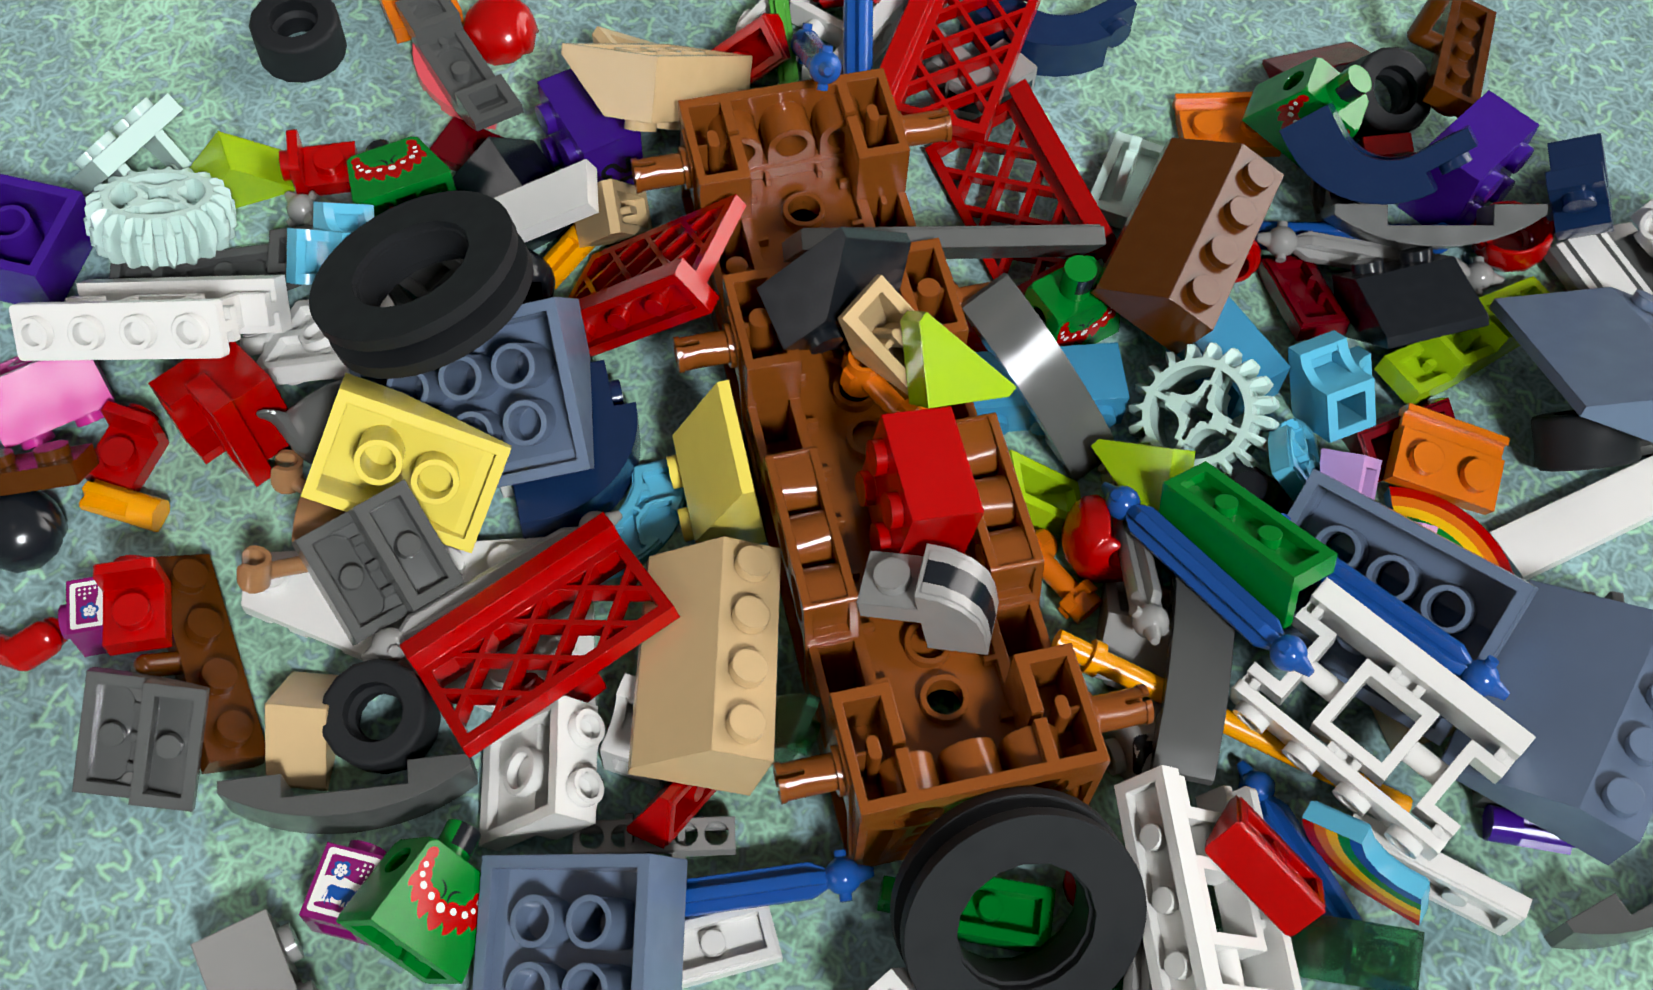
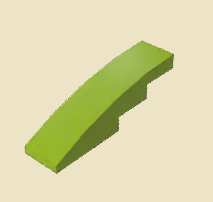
M1532 276L1482 296L1479 300L1488 313V326L1413 343L1385 355L1374 370L1405 404L1412 403L1416 405L1460 383L1521 346L1490 310L1489 306L1495 298L1550 292Z

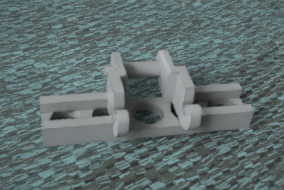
M625 813V819L596 820V824L573 833L572 854L650 853L656 855L670 854V857L686 859V856L736 855L735 816L693 817L677 835V843L673 840L664 849L658 846L650 847L636 836L634 840V836L626 831L627 826L634 819L633 813ZM728 830L729 833L726 842L720 845H712L705 839L706 831ZM697 831L696 841L686 846V832ZM624 833V847L619 848L612 843V834ZM604 834V840L597 848H585L580 843L581 835Z

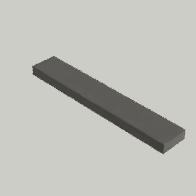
M1100 224L850 227L907 233L911 242L939 238L946 259L1072 257L1075 255H1085L1106 245L1105 228L1100 226ZM838 228L800 229L782 243L784 262H793Z

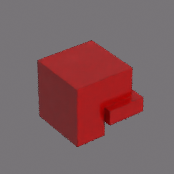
M229 342L230 353L225 357L184 359L148 383L182 438L205 464L226 452L232 462L256 487L270 479L272 468L267 460L288 447L289 444L271 422L258 418L256 412L262 409H275L286 412L288 408L271 377L236 342Z

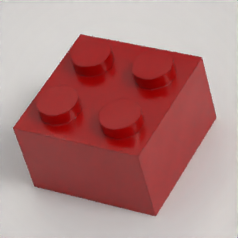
M952 407L881 414L873 439L868 440L866 443V459L862 470L857 471L855 475V490L860 506L868 507L872 521L869 530L871 550L924 556L928 543L951 548L965 554L985 511Z

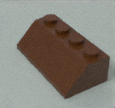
M1172 137L1166 142L1090 293L1177 355L1186 349L1187 344H1193L1213 331L1284 174L1242 143Z

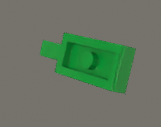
M884 875L880 885L877 911L890 913L891 894L896 877ZM993 877L973 894L962 912L959 920L958 940L1025 953L1039 948L1051 938L1056 889Z

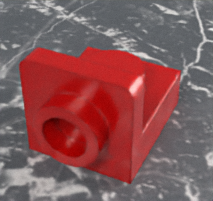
M286 130L287 150H279L280 169L284 181H293L297 194L308 195L311 190L319 196L351 192L347 160L351 156L358 154L355 141L303 147L298 130Z
M106 401L100 411L109 427L94 449L99 464L85 479L91 482L97 479L140 492L170 442L159 424V418L149 409L134 403H130L126 407Z
M124 555L116 558L113 562L95 564L93 566V579L103 591L102 646L110 656L172 647L171 581L156 558L141 555Z

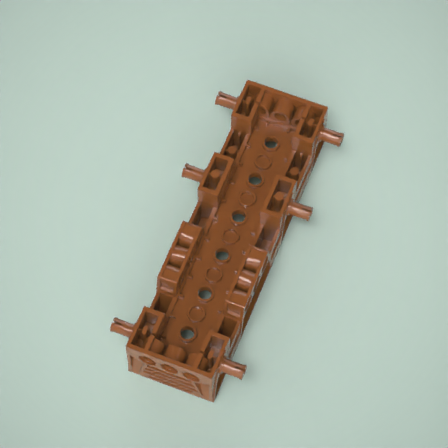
M883 68L841 74L835 82L828 84V91L817 90V82L810 79L679 100L681 146L678 147V152L641 159L632 158L630 159L637 194L643 193V191L681 185V198L686 215L734 194H737L747 205L707 282L720 296L712 313H710L714 331L684 337L676 336L672 337L679 373L723 364L726 379H729L767 543L768 546L781 549L780 595L820 751L819 755L782 763L774 762L772 764L775 785L779 787L778 797L781 805L788 803V801L830 792L846 856L857 864L872 867L904 860L919 836L939 817L955 806L986 792L1011 787L1049 788L1076 797L1089 805L1111 761L1102 733L1142 724H1152L1154 722L1152 699L1142 700L1143 697H1148L1150 694L1144 684L1092 696L1087 689L1072 643L1051 647V641L1039 607L1044 558L996 412L977 415L973 402L949 405L952 407L985 511L965 551V555L974 558L990 572L996 584L999 605L988 655L927 648L921 623L860 616L857 607V599L869 553L872 551L869 538L872 521L868 507H862L858 502L855 490V475L857 471L862 470L864 465L866 443L868 440L873 439L880 416L886 413L870 396L863 401L853 402L841 395L840 391L843 389L840 384L843 371L841 367L844 356L843 350H829L815 355L811 354L810 350H784L757 291V287L792 263L784 262L782 243L802 228L917 227L905 192L910 156L909 147L942 141L950 142L953 132L948 109L942 107L938 110L902 115L897 110ZM817 214L814 220L807 222L794 219ZM939 238L911 242L899 294L915 311L928 312L962 342L967 344L969 328L961 303L991 282L958 287L956 282L953 281ZM888 382L905 400L909 398L907 394ZM945 689L953 692L958 697L961 707L952 714H940L929 706L927 696L933 691Z

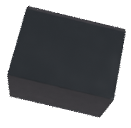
M488 137L453 176L456 191L478 192L495 198L554 173L555 170L534 140ZM574 223L530 240L525 245L533 251L564 235Z

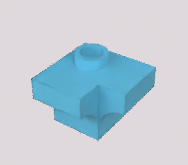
M314 201L313 229L287 228L286 283L312 285L317 272L332 251L357 228L375 217L374 205Z
M1335 330L1288 347V361L1291 366L1289 370L1292 414L1296 419L1306 423L1315 434L1329 443L1376 426L1375 380L1372 376V360L1369 351L1360 346L1349 349L1347 337Z

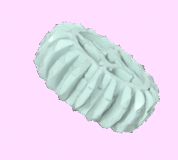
M170 166L159 170H153L148 167L146 171L142 172L129 170L126 176H112L108 178L107 184L95 186L94 192L85 197L86 206L84 211L86 217L83 219L86 235L90 236L91 246L96 248L97 255L109 258L110 263H127L131 269L149 266L154 271L161 266H170L175 269L176 265L188 263L195 265L199 258L211 259L215 257L216 251L228 248L229 241L235 238L237 215L235 201L231 198L230 189L224 186L223 180L211 178L210 173L204 171L194 173L188 167L182 170H172Z
M1209 343L1202 356L1195 344H1187L1185 360H1181L1173 351L1166 352L1165 357L1169 367L1162 371L1155 365L1148 366L1149 374L1155 378L1150 386L1145 383L1135 384V390L1144 396L1145 399L1143 403L1135 402L1128 405L1130 413L1142 418V420L1131 424L1128 429L1132 436L1143 438L1138 442L1139 444L1170 448L1164 431V419L1166 410L1174 413L1179 421L1178 431L1174 437L1178 440L1175 447L1177 449L1196 451V456L1197 453L1203 454L1205 448L1214 440L1225 439L1231 441L1225 449L1217 454L1195 459L1194 466L1207 461L1222 473L1232 476V465L1238 458L1247 467H1260L1259 462L1251 455L1256 448L1268 453V441L1262 437L1263 432L1277 429L1280 424L1275 419L1264 415L1279 409L1280 404L1274 396H1264L1273 387L1272 381L1267 376L1257 377L1260 366L1253 359L1242 363L1243 355L1238 349L1230 348L1222 355L1221 347L1217 343ZM1211 377L1210 381L1204 379L1198 390L1192 394H1177L1187 384L1201 378ZM1233 382L1239 387L1244 401L1242 425L1235 423L1227 414V407L1231 399L1228 392ZM1198 412L1205 414L1210 412L1213 414L1209 423L1204 421L1197 423L1194 421Z

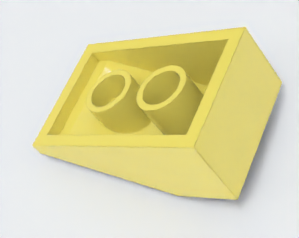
M345 373L301 497L347 512L354 506L405 479L444 545L472 553L512 445L403 392Z
M729 379L719 381L672 435L676 454L666 456L673 489L684 488L688 506L677 509L685 542L695 540L696 544L723 536L757 544L764 543L767 540Z

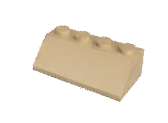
M562 43L561 55L602 114L606 117L625 119L624 129L640 132H656L657 128L680 130L679 100L750 89L753 59L751 55L653 43Z
M723 536L649 556L645 569L674 605L680 618L639 644L627 774L750 796L773 764L781 565L780 548ZM642 602L641 617L657 606L653 602Z

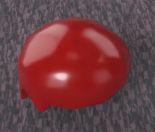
M478 0L469 8L463 24V29L486 63L494 66L514 63L522 55L532 53L535 47L536 34L539 33L536 20L530 8L522 0Z
M1512 200V201L1493 202L1491 205H1493V204H1523V203H1520V202H1517V201ZM1545 216L1534 224L1498 239L1472 244V248L1477 256L1484 257V262L1497 271H1526L1540 263L1550 249L1555 235L1554 220L1549 221Z
M1097 494L1083 496L1074 503L1063 524L1061 538L1065 559L1078 576L1085 580L1089 579L1091 582L1097 583L1124 581L1117 552L1121 544L1114 537L1110 512L1106 506L1105 499Z

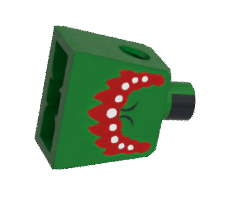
M1313 57L1258 84L1254 88L1242 121L1299 166L1290 153L1279 130L1333 102L1347 131L1353 138L1360 128L1369 100L1366 93L1371 90L1372 81L1368 72L1359 65H1352L1340 73L1323 58Z
M407 137L392 143L384 139L375 140L367 146L365 152L351 156L347 160L352 201L356 204L374 205L375 217L392 207L421 196L456 191L449 167L418 137Z
M1075 255L1070 257L1065 262L1064 267L1034 281L1027 288L1024 295L1059 346L1096 344L1119 332L1120 314L1090 293L1103 268L1093 256Z
M449 819L438 839L432 837L400 839L390 848L340 912L336 922L422 982L427 984H462L467 975L476 945L481 872L468 862L481 839L480 832L466 822Z

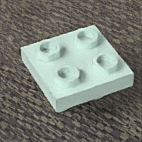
M168 93L155 105L146 97L111 128L118 138L110 131L106 132L74 161L81 171L69 182L79 191H82L84 195H88L94 190L95 186L101 184L104 180H108L112 176L123 177L126 176L129 170L132 171L125 162L142 146L150 151L166 167L170 166L172 170L189 168L192 163L162 130L183 108Z
M1120 131L1116 132L1091 191L1094 200L1110 226L1123 229L1164 146L1135 135L1132 136Z

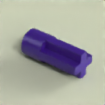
M1489 804L1484 809L1482 815L1483 840L1571 855L1572 847L1574 846L1505 807Z

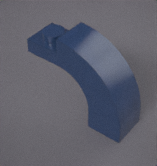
M1022 0L999 1L1006 14L1026 6V3ZM1107 0L1084 12L1073 15H1053L1037 10L1020 53L1038 67L1036 75L1072 76L1093 71L1103 66L1108 46L1110 48L1117 47L1128 38L1137 3L1134 0ZM988 6L968 13L975 25L995 19ZM960 23V28H959V29H960V31H963V30H965V29H964V27L962 26V24ZM1004 30L984 37L990 47L1001 39L1011 43Z
M1333 102L1279 130L1295 161L1310 178L1326 190L1340 197L1365 204L1387 205L1404 203L1436 192L1438 186L1430 171L1438 167L1442 175L1463 166L1473 160L1469 151L1479 144L1470 125H1467L1412 154L1399 157L1377 155L1367 151L1354 141Z
M1601 133L1547 143L1551 171L1545 172L1558 241L1613 232V211Z
M604 360L590 362L594 468L513 485L524 539L546 537L563 527H578L581 518L591 511L611 512L622 500L632 483V473L634 467L639 464L641 449L636 402L624 404L619 379L608 380Z

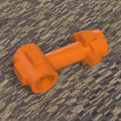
M851 349L844 353L841 364L843 371L840 384L848 395L856 398L870 396L886 414L928 409L909 404V398L905 400L886 379L856 359Z
M1036 529L1035 533L1044 558L1043 580L1062 599L1058 603L1059 607L1057 609L1066 619L1071 617L1077 624H1080L1102 604L1103 600L1095 593L1098 588L1088 578L1079 584L1054 558L1058 549L1054 535L1046 529Z

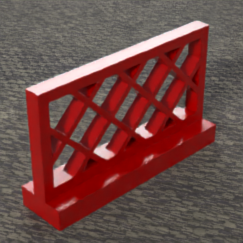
M909 0L880 65V68L884 69L897 110L902 115H908L946 107L949 111L948 116L950 115L952 135L984 144L1041 0H1022L1027 2L1026 6L1006 14L999 3L1002 0H963L961 2L959 0ZM988 6L995 19L975 25L968 13ZM957 17L965 30L944 37L938 28V24ZM1004 30L1011 43L992 50L984 37ZM973 41L981 54L961 62L953 49ZM942 53L950 66L929 74L922 63L923 60ZM990 66L997 79L977 87L969 73ZM958 78L966 91L945 99L937 85ZM924 90L928 91L935 102L924 108L905 104L908 96ZM975 103L982 116L978 124L959 119L953 110Z
M1026 79L1008 88L1012 98L999 105L984 144L952 135L950 142H936L924 148L965 226H977L973 217L981 219L978 226H990L992 221L1010 225H1067L1062 224L1065 215L1071 225L1100 224V226L1105 228L1106 245L1083 256H1093L1096 260L1102 258L1105 264L1117 239ZM981 116L971 122L979 124ZM1012 118L1016 127L1009 145L988 141L992 128ZM1022 140L1025 141L1028 148L1020 147ZM959 147L972 149L965 170L946 167L942 160V157ZM983 152L1005 155L997 176L976 172ZM1016 158L1036 161L1037 165L1030 182L1008 178ZM1043 177H1045L1049 186L1041 185ZM953 179L960 181L958 188L955 185ZM972 183L993 187L985 208L966 205L965 199ZM1004 189L1026 193L1018 215L996 211ZM1036 196L1057 199L1058 205L1052 221L1029 217ZM1056 257L1001 258L999 266L995 258L982 259L993 280L1003 273L1008 274L1013 260L1035 264L1031 278L1017 286L1022 294L1025 295L1027 288L1034 281L1064 267L1065 262L1070 257L1066 259Z
M737 194L592 254L568 297L579 299L590 357L712 313L720 296L707 282L747 206Z
M602 512L399 646L417 671L466 755L471 758L680 618L668 597L622 540L613 523ZM626 567L620 585H600ZM575 601L568 619H548ZM592 601H613L607 620H585ZM630 602H653L657 606L638 620H623ZM541 635H562L555 655L534 654ZM523 636L516 654L497 653ZM578 636H601L597 647L587 654L572 655ZM489 669L509 670L502 690L481 689ZM471 670L464 689L444 688ZM527 670L548 671L545 681L533 690H519ZM475 705L495 706L491 718L469 732L466 725Z

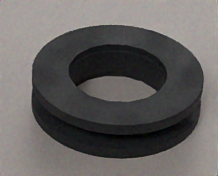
M446 191L429 194L406 201L384 211L346 237L327 257L317 272L309 294V309L313 320L323 335L329 340L339 359L352 371L367 377L381 379L415 376L455 362L479 348L498 333L511 320L527 296L533 278V261L523 239L517 233L516 226L509 213L496 199L472 191ZM464 259L454 274L429 294L406 304L380 307L382 301L392 289L414 272L436 262Z
M1011 787L986 792L944 813L919 836L908 851L896 875L890 902L892 934L916 990H1112L1128 970L1139 949L1144 934L1147 912L1146 892L1138 867L1108 823L1099 813L1078 798L1064 792L1041 787ZM1023 864H1052L1069 871L1074 876L1077 887L1073 909L1061 929L1039 948L1010 958H986L967 951L958 942L957 934L962 912L973 894L996 874Z

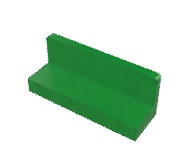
M1207 461L1163 482L1159 512L1280 620L1283 630L1293 623L1299 591L1334 572L1338 555L1335 551Z

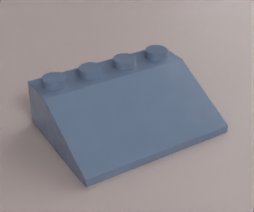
M1613 287L1495 298L1489 306L1490 310L1579 416L1653 443V295L1639 289L1631 295Z
M551 297L522 304L511 320L479 348L453 363L427 373L404 378L381 379L367 377L349 369L352 375L403 392L512 445L497 488L594 468L590 352L579 299Z
M1316 469L1312 470L1287 514L1293 523L1335 551L1339 559L1463 643L1473 660H1485L1488 655L1497 658L1539 587ZM1312 584L1299 591L1294 616L1302 607L1306 606L1312 593L1318 588L1317 586ZM1292 625L1283 630L1285 635L1291 634L1302 639L1307 649L1313 644L1310 639ZM1337 635L1334 644L1321 657L1318 663L1346 684L1367 658ZM1367 684L1355 695L1356 698L1409 729L1416 723ZM1439 715L1423 737L1440 746L1453 727V724Z
M1530 580L1529 583L1539 587L1497 656L1499 664L1496 668L1500 674V681L1510 694L1505 701L1489 695L1484 697L1536 738L1496 784L1492 783L1469 764L1456 780L1600 862L1610 865L1641 842L1653 814V610ZM1455 728L1440 759L1450 766L1472 739L1458 728Z
M650 853L482 855L472 990H682L688 860Z

